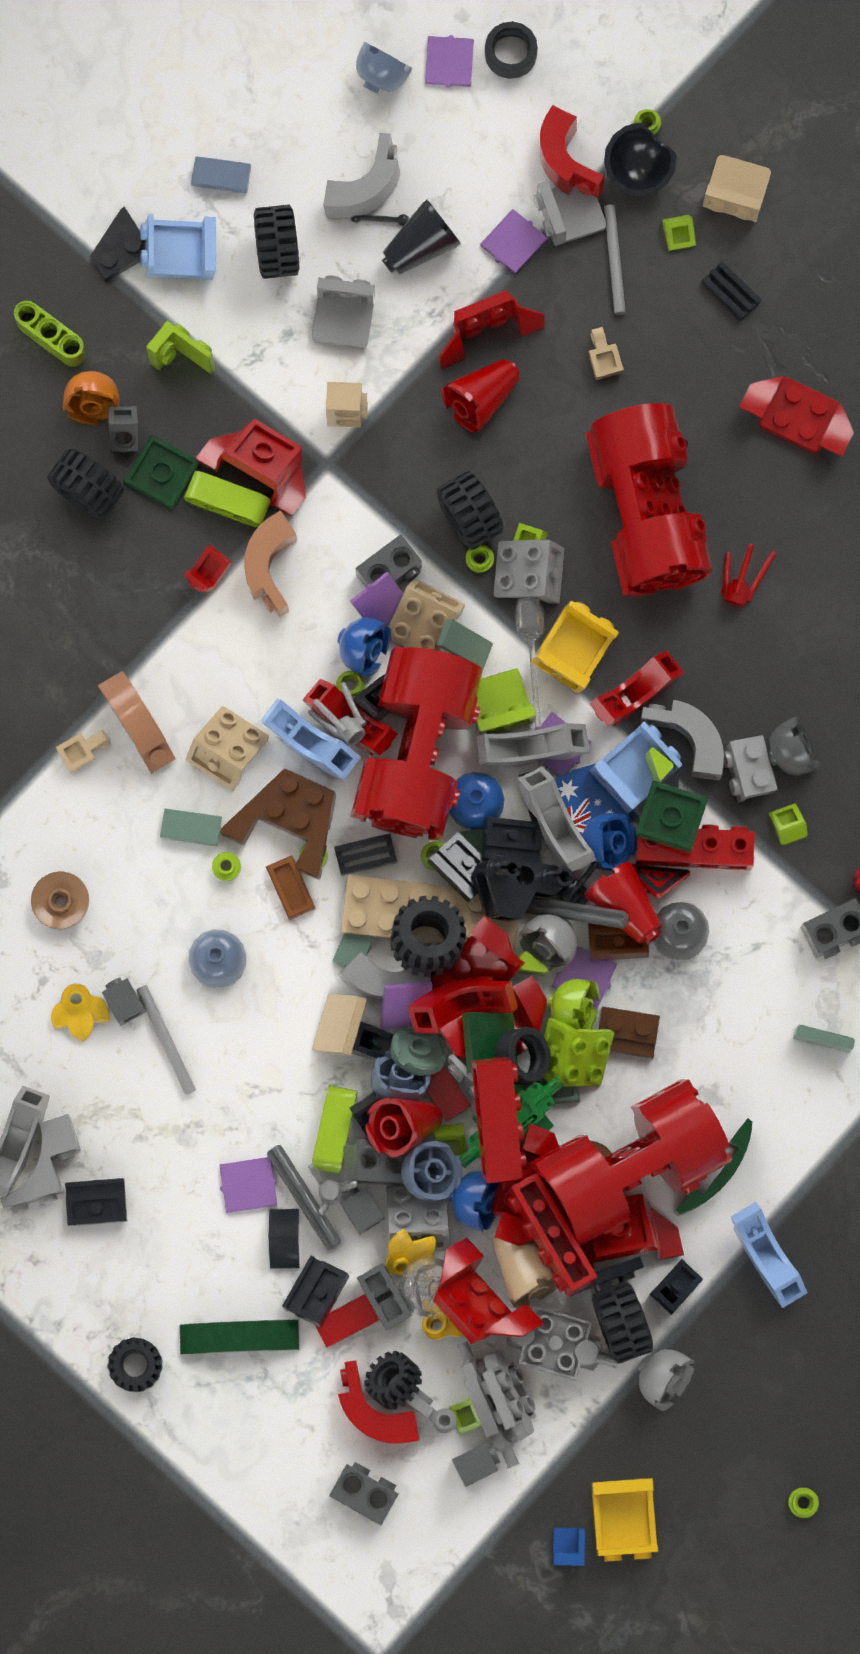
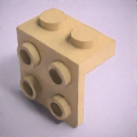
M718 156L702 207L709 208L715 212L727 213L743 220L756 222L771 175L770 169L729 156Z

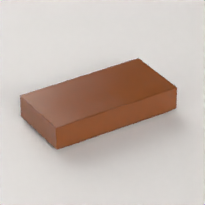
M292 855L266 866L289 920L316 909L300 871L295 868L296 862Z

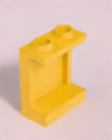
M571 601L560 613L530 663L578 694L586 688L591 680L589 677L619 632L614 629L613 623L609 620L598 618L591 614V610L585 604Z
M653 1478L591 1483L597 1556H604V1562L621 1561L622 1554H634V1559L652 1558V1552H658L653 1503Z

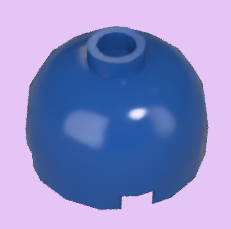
M365 617L353 621L341 630L337 642L339 644L341 660L347 668L366 677L373 675L379 669L381 664L376 663L381 652L385 655L387 654L391 641V629L386 626V623Z
M472 772L464 774L457 779L456 789L460 790L457 806H452L451 810H449V815L456 824L474 830L483 828V820L486 817L500 818L505 798L501 786L494 778L486 773Z
M600 814L590 820L585 826L582 837L592 849L596 862L599 863L598 869L613 871L614 867L627 862L630 855H635L636 828L633 823H628L625 814Z
M482 1171L469 1172L461 1178L458 1188L454 1189L450 1194L449 1201L452 1202V1210L456 1219L462 1225L482 1232L483 1229L488 1230L496 1218V1215L491 1210V1205L498 1182L487 1183L482 1179Z

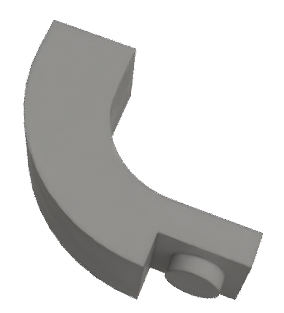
M379 133L375 163L365 176L348 182L327 180L323 204L326 218L350 219L353 216L366 215L380 207L391 196L400 176L398 160H396L397 145L392 143L391 134Z
M673 700L671 711L666 710L665 706L650 704L648 708L643 707L640 724L646 722L648 725L652 724L656 727L674 729L688 739L693 749L691 777L720 781L724 763L723 745L716 727L703 712L690 704Z
M433 942L429 946H436L437 944ZM359 952L337 975L358 993L376 999H383L384 985L405 984L406 981L415 983L431 980L430 977H424V972H418V976L412 974V968L410 967L407 970L398 972L382 970L374 965L362 952Z

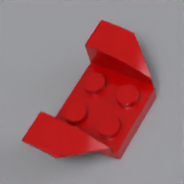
M507 290L454 311L453 337L439 355L440 369L442 370L464 361L462 337L466 339L475 337L481 333L482 329L489 326L492 328L499 327L505 324L507 319L513 317L522 337L545 327L544 314L519 306L517 300Z
M784 376L750 384L739 408L759 417L758 425H760L762 430L811 453H819L821 448H825L841 457L843 456L854 432L841 403L839 404L837 400L788 377L783 378Z
M252 419L239 432L210 439L195 458L196 461L215 472H218L225 461L271 487L275 491L270 504L291 517L306 499L301 470L302 446L256 419Z
M484 915L470 932L471 936L464 943L460 958L457 963L454 962L453 968L449 971L444 968L443 974L438 976L434 974L431 978L432 990L457 980L478 976H493L494 981H511L524 966L525 962L513 952L508 934Z
M532 975L513 986L518 1008L513 1012L514 1029L530 1027L540 1032L547 999ZM460 1016L441 1027L440 1031L453 1054L466 1060L463 1021ZM520 1039L517 1040L516 1050L517 1056L526 1052L528 1048Z
M529 1124L523 1145L520 1146V1153L524 1152L526 1157V1170L522 1171L523 1179L498 1182L492 1201L491 1210L493 1214L500 1216L494 1238L519 1247L530 1241L522 1228L524 1221L520 1214L515 1215L507 1202V1198H509L508 1192L513 1185L532 1176L529 1162L559 1146L555 1133Z
M642 1193L625 1196L629 1206L630 1221L623 1224L624 1230L613 1236L601 1234L580 1246L593 1270L595 1262L656 1251L658 1261L684 1256L678 1227L653 1209Z
M468 1237L446 1249L441 1280L433 1302L470 1344L481 1341L491 1335L524 1337L544 1324L528 1304L512 1312L479 1276L476 1269L484 1255Z

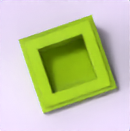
M690 215L662 220L669 251L696 246L693 219Z
M654 747L645 754L653 780L661 782L674 767L673 763Z
M796 803L769 812V817L781 845H786L808 836L806 822Z
M524 951L520 958L525 964L518 973L544 977L548 970L547 967L528 951Z
M463 1124L441 1125L434 1132L435 1141L449 1145L451 1147L449 1149L454 1155L460 1157L466 1152Z
M471 1399L449 1407L456 1416V1426L460 1435L482 1427Z

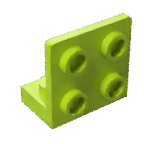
M167 320L146 346L150 364L158 370L164 364L167 366L176 356L175 350L177 349L211 375L215 371L214 358L210 346L202 340H198V342L189 337L190 333L178 323L174 326Z
M511 669L481 679L476 705L480 707L479 717L476 722L479 735L499 734L535 723L536 713L533 704L530 705L519 669Z
M549 1018L544 1038L548 1042L551 1059L548 1072L543 1079L550 1082L558 1075L561 1080L554 1086L560 1081H563L565 1086H600L614 1032L610 1029H574L568 1024L554 1018Z

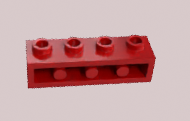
M702 825V828L698 829L691 854L637 837L635 865L751 871L754 866L755 831H748V827L732 826L730 830H719L718 825Z
M507 1057L471 1061L482 1179L487 1183L523 1179L522 1171L526 1170V1157L524 1152L520 1153L519 1141H523L524 1133L522 1124L517 1121V1111H521L519 1094H515L514 1082L518 1081L517 1066L512 1064V1060Z
M538 1173L513 1185L508 1192L509 1198H507V1202L515 1215L519 1213L524 1221L522 1228L530 1241L534 1239L539 1247V1250H537L539 1259L545 1267L549 1265L554 1273L552 1280L560 1293L564 1291L568 1298L593 1284L597 1279V1275Z

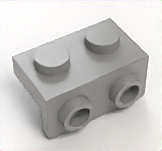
M763 735L731 741L724 747L723 764L725 768H729L731 775L729 780L732 795L736 796L738 803L744 802L747 798L775 793L778 790Z

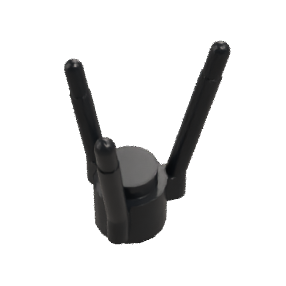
M594 861L578 881L573 879L570 885L563 886L558 892V897L564 902L585 905L588 902L587 896L584 895L587 889L583 884L599 866V863Z

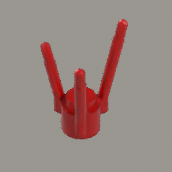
M748 545L738 579H732L731 583V553L726 552L724 579L721 594L724 595L723 601L739 607H745L746 602H751L756 588L776 556L774 551L770 553L749 589V583L745 582L744 579L754 545Z

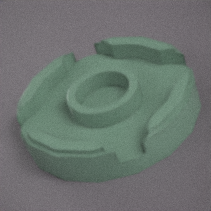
M408 1025L393 1035L390 1053L393 1061L400 1068L408 1073L424 1076L441 1071L447 1062L449 1048L442 1036L440 1039L435 1034L415 1033L413 1025Z

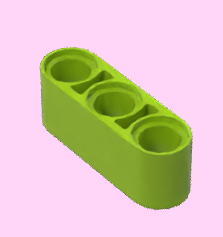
M22 301L16 305L14 317L18 328L24 334L68 366L76 367L84 362L86 351L82 339L31 301ZM26 313L35 315L31 321L24 322L21 320L22 316ZM54 329L57 331L56 335L52 338L43 337L47 330ZM70 346L79 347L76 354L69 355L65 353L66 349Z
M200 471L194 472L184 499L193 505L257 528L262 524L271 502L268 497L258 492Z
M332 1085L328 1086L312 1158V1165L317 1170L336 1174L341 1173L344 1146H347L353 1118L349 1108L356 1104L358 1091Z

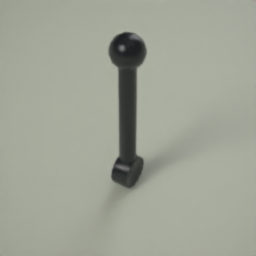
M401 214L398 217L357 215L350 219L354 223L360 221L396 222L404 226L409 217L405 214Z

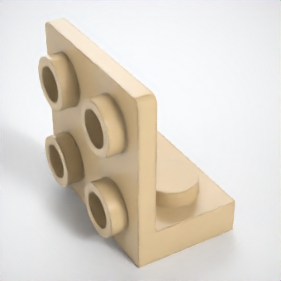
M415 578L406 587L388 626L391 629V640L405 647H419L441 651L442 648L436 644L446 619L456 620L462 614L466 604Z
M221 706L193 739L185 760L234 791L239 785L246 766L266 744L269 735L228 708Z

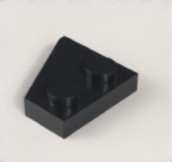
M125 206L120 209L90 255L91 261L105 282L139 263L141 250H145V240L140 239V230Z
M638 1256L595 1272L597 1279L594 1283L571 1296L592 1288L597 1292L611 1287L610 1281L615 1279L622 1283L635 1278L634 1272L644 1268L641 1257Z

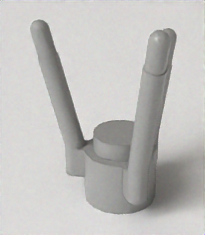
M343 682L341 683V688L354 718L345 716L338 720L318 699L313 701L314 704L336 727L313 710H308V714L350 747L360 742L365 736L366 732L362 727L366 725V722L361 717L346 683Z
M312 1164L308 1165V1169L320 1185L319 1197L323 1202L319 1209L320 1215H323L330 1205L338 1203L343 1193H347L358 1184L357 1181H353L340 1186L336 1181H325Z

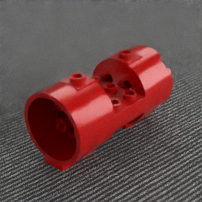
M666 403L642 404L617 410L597 419L592 423L591 431L586 432V438L597 485L602 488L615 489L624 529L616 534V539L611 541L623 596L642 597L644 595H651L656 593L655 588L656 590H667L670 588L671 591L708 578L709 573L713 572L706 544V525L701 514L686 511L679 492L681 489L680 482L675 475L676 472L687 465L688 458L686 454V441L679 430L674 406Z
M395 646L391 650L377 706L386 708L389 712L406 719L397 760L368 757L363 762L350 817L356 818L361 822H366L369 819L372 821L371 827L405 837L417 839V837H422L423 834H429V840H441L443 838L449 810H451L452 806H457L460 790L456 789L458 781L453 777L430 768L431 765H435L439 751L438 748L434 747L437 738L442 737L444 729L467 730L472 723L476 724L480 713V707L476 706L477 694L483 669L479 665L465 658L433 649Z
M680 1079L631 1106L639 1138L606 1157L602 1156L599 1150L590 1142L587 1135H578L529 1162L532 1175L538 1173L580 1246L601 1234L613 1236L625 1229L623 1224L630 1221V1211L622 1189L625 1188L626 1191H630L642 1184L641 1178L649 1174L651 1177L660 1174L673 1191H684L687 1194L698 1189L701 1186L699 1182L706 1179L707 1175L732 1161L731 1155L725 1152V1149L730 1145L717 1116L708 1102L704 1104L696 1098L699 1095L698 1090L693 1087L689 1079Z

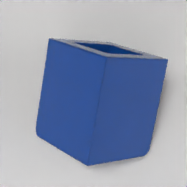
M555 1528L553 1534V1565L584 1566L585 1529Z

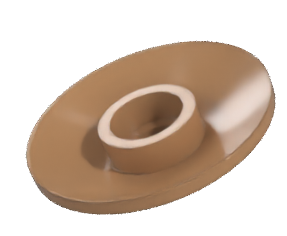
M64 871L52 872L42 877L34 886L31 894V907L36 918L45 926L53 929H67L79 923L85 916L89 907V893L82 880L74 874ZM59 897L66 898V904L63 907L56 905V900Z

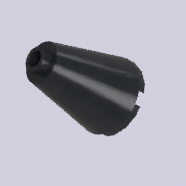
M427 199L422 202L384 249L383 254L385 258L382 259V262L391 273L397 271L400 275L457 248L461 242Z

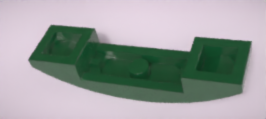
M747 1118L729 1141V1145L736 1150L732 1156V1161L724 1166L703 1194L698 1190L688 1193L673 1212L674 1214L680 1216L697 1209L714 1197L726 1185L738 1169L747 1151L753 1121Z
M298 1320L180 1324V1355L299 1350Z

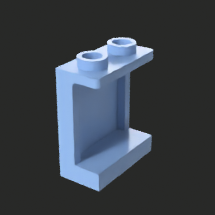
M148 214L146 222L141 223L140 239L145 240V250H141L140 266L145 267V277L213 280L216 273V217L205 216L203 222L154 220V214Z
M643 722L589 770L627 814L648 796L653 778L645 754L654 747L672 762L674 766L660 783H663L683 765L680 762L681 756L672 746L667 747L660 739L662 735L658 729L652 724L648 726L646 722Z

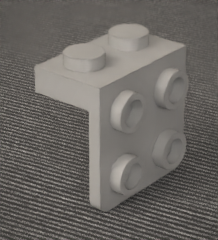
M548 180L537 184V193L533 195L537 210H542L545 219L543 220L544 230L547 236H551L554 246L603 231L606 228V221L597 197L585 195L576 187H573L568 195L557 187L551 189Z
M328 275L325 278L318 277V298L312 340L317 343L359 349L366 348L374 307L375 285H371L370 282L356 279L353 282L343 281L342 278Z

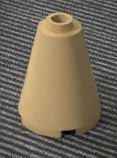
M495 1235L493 1236L492 1241L513 1308L518 1309L525 1304L530 1306L529 1299L538 1297L540 1301L557 1290L552 1280L554 1273L549 1265L546 1267L543 1265L537 1254L539 1247L532 1240L519 1247L494 1238Z

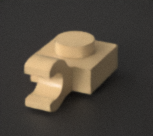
M603 327L591 330L592 333L590 335L595 349L590 350L588 355L595 379L599 380L623 373L624 369L617 345H607Z
M103 730L86 740L80 733L60 744L56 749L72 774L96 760L92 752L109 745L110 741Z

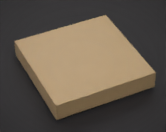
M328 994L312 1050L320 1053L350 1056L366 999L359 996Z

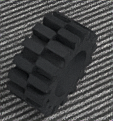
M136 1337L124 1339L118 1345H115L112 1353L109 1354V1363L107 1364L110 1378L118 1387L129 1392H141L151 1388L160 1378L163 1368L162 1357L156 1346L145 1339ZM132 1353L143 1355L147 1363L144 1373L137 1377L128 1375L124 1370V1360Z
M393 1351L391 1354L386 1352L385 1358L379 1356L376 1358L378 1363L370 1365L372 1372H366L365 1376L368 1380L364 1381V1385L367 1387L365 1389L366 1392L385 1409L389 1410L391 1408L396 1410L398 1405L401 1407L406 1406L405 1400L408 1399L411 1402L414 1399L411 1395L413 1392L418 1393L420 1390L416 1385L422 1384V1379L420 1378L422 1372L404 1353ZM396 1375H398L397 1379L390 1386H388L390 1381Z

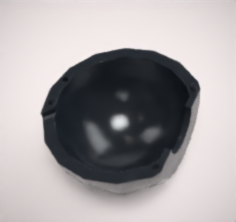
M638 122L624 126L611 137L605 149L604 165L608 178L616 188L628 195L645 196L657 193L669 183L675 172L677 156L669 146L658 140L643 123Z

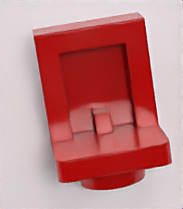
M209 545L205 548L193 568L185 572L184 577L189 580V585L195 590L208 592L216 588L233 561L212 545Z

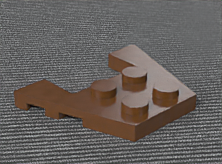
M284 768L221 828L220 833L222 836L245 845L258 820H261L306 841L307 844L295 864L296 870L320 880L336 793L334 790Z

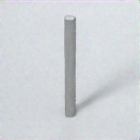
M615 205L604 206L614 313L615 315H624L626 310Z
M147 985L139 987L136 991L185 1095L196 1091Z

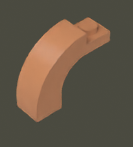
M281 510L266 519L255 530L248 542L244 558L246 581L253 599L256 600L260 596L265 595L262 601L270 613L275 610L279 617L289 612L288 604L270 578V565L280 551L297 541L295 531Z
M123 671L98 685L151 774L176 759L146 705Z

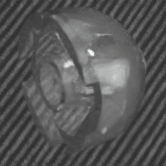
M422 1258L413 1261L404 1269L399 1282V1293L411 1313L433 1319L444 1315L433 1302L441 1280L443 1260Z

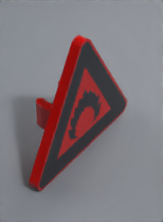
M632 864L647 892L656 898L663 897L690 876V870Z

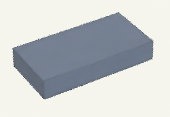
M195 156L191 185L247 193L251 164Z

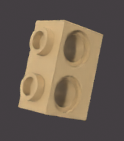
M327 382V426L361 428L362 418L367 419L368 411L367 393H362V383Z

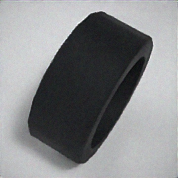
M514 21L503 22L495 26L487 35L485 42L486 63L490 70L498 76L507 79L520 78L527 74L535 65L538 51L537 39L532 30L524 24ZM513 36L523 40L528 50L525 59L516 64L500 61L495 55V46L500 39Z
M522 1027L504 1032L498 1038L494 1058L507 1057L511 1059L512 1064H516L518 1071V1081L514 1082V1084L523 1085L539 1081L547 1074L551 1053L548 1042L535 1028ZM518 1039L524 1042L530 1054V1066L527 1073L521 1070L516 1061L515 1046Z

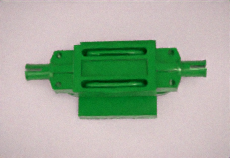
M558 1075L545 1086L535 1082L526 1090L522 1085L514 1084L515 1094L518 1093L520 1096L521 1111H517V1121L522 1124L524 1139L529 1124L546 1130H550L555 1126L545 1113L555 1105L552 1095L565 1086L564 1082L560 1081L556 1086L552 1087L561 1080ZM475 1114L472 1117V1119L477 1124V1118ZM478 1130L467 1138L471 1148L459 1157L462 1162L470 1156L461 1164L464 1168L476 1158H480ZM524 1139L523 1141H519L520 1146L523 1145Z

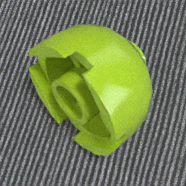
M583 979L565 981L557 988L555 993L549 996L547 1008L551 1011V1018L568 1024L574 1029H593L598 1010H593V999L600 1000L599 986L597 982Z

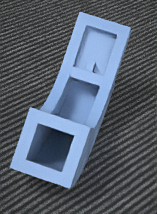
M277 698L260 720L286 746L314 766L336 778L344 780L361 758L343 741L333 738L314 727L281 699Z
M757 1202L731 1216L735 1226L734 1231L740 1243L780 1306L784 1308L807 1294L808 1292L800 1274L777 1243Z

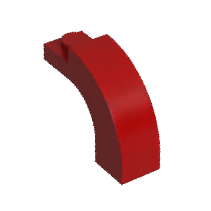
M552 105L543 120L540 130V159L547 177L558 189L568 195L573 187H576L585 195H593L599 198L604 190V175L579 164L570 157L566 150L577 132V116Z
M666 650L651 658L639 671L621 685L596 697L590 703V706L594 709L597 718L604 722L607 727L610 725L616 726L658 697L685 672Z
M321 678L302 699L311 710L319 714L334 727L336 726L314 704L313 701L315 699H318L338 720L345 716L354 718L344 694L335 685ZM357 707L361 717L366 722V725L362 727L366 733L363 739L355 744V746L371 756L373 754L381 756L384 751L389 749L392 741L398 734L391 727L375 720Z
M478 976L457 980L437 987L412 1002L408 1006V1011L415 1033L439 1034L441 1027L460 1016L462 1017L463 1013H513L518 1008L511 981H494L493 976Z
M357 1361L344 1362L345 1369H340L343 1387L349 1386L350 1392L338 1394L342 1409L350 1422L363 1434L380 1442L403 1444L420 1441L414 1411L384 1414L373 1409L363 1396Z

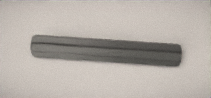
M533 897L526 910V913L551 914L562 919L617 928H625L629 920V916L625 911Z
M277 1145L267 1152L268 1158L327 1250H331L339 1245L341 1239L326 1215L319 1214V1204L283 1147Z

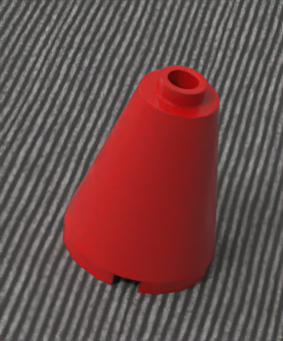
M501 359L448 383L442 388L441 393L445 407L447 409L450 406L456 413L452 416L454 420L469 432L474 433L477 430L483 429L519 382V368L514 362Z
M630 861L624 862L613 868L615 873L608 877L603 875L586 892V899L589 904L595 907L625 911L629 916V920L627 921V926L621 929L638 943L646 942V944H650L661 935L659 929L662 927V924L635 867Z
M384 1098L375 1102L369 1109L368 1114H370L369 1123L366 1124V1133L369 1142L380 1154L385 1153L389 1157L395 1158L405 1155L439 1129L443 1120L442 1112L432 1102Z

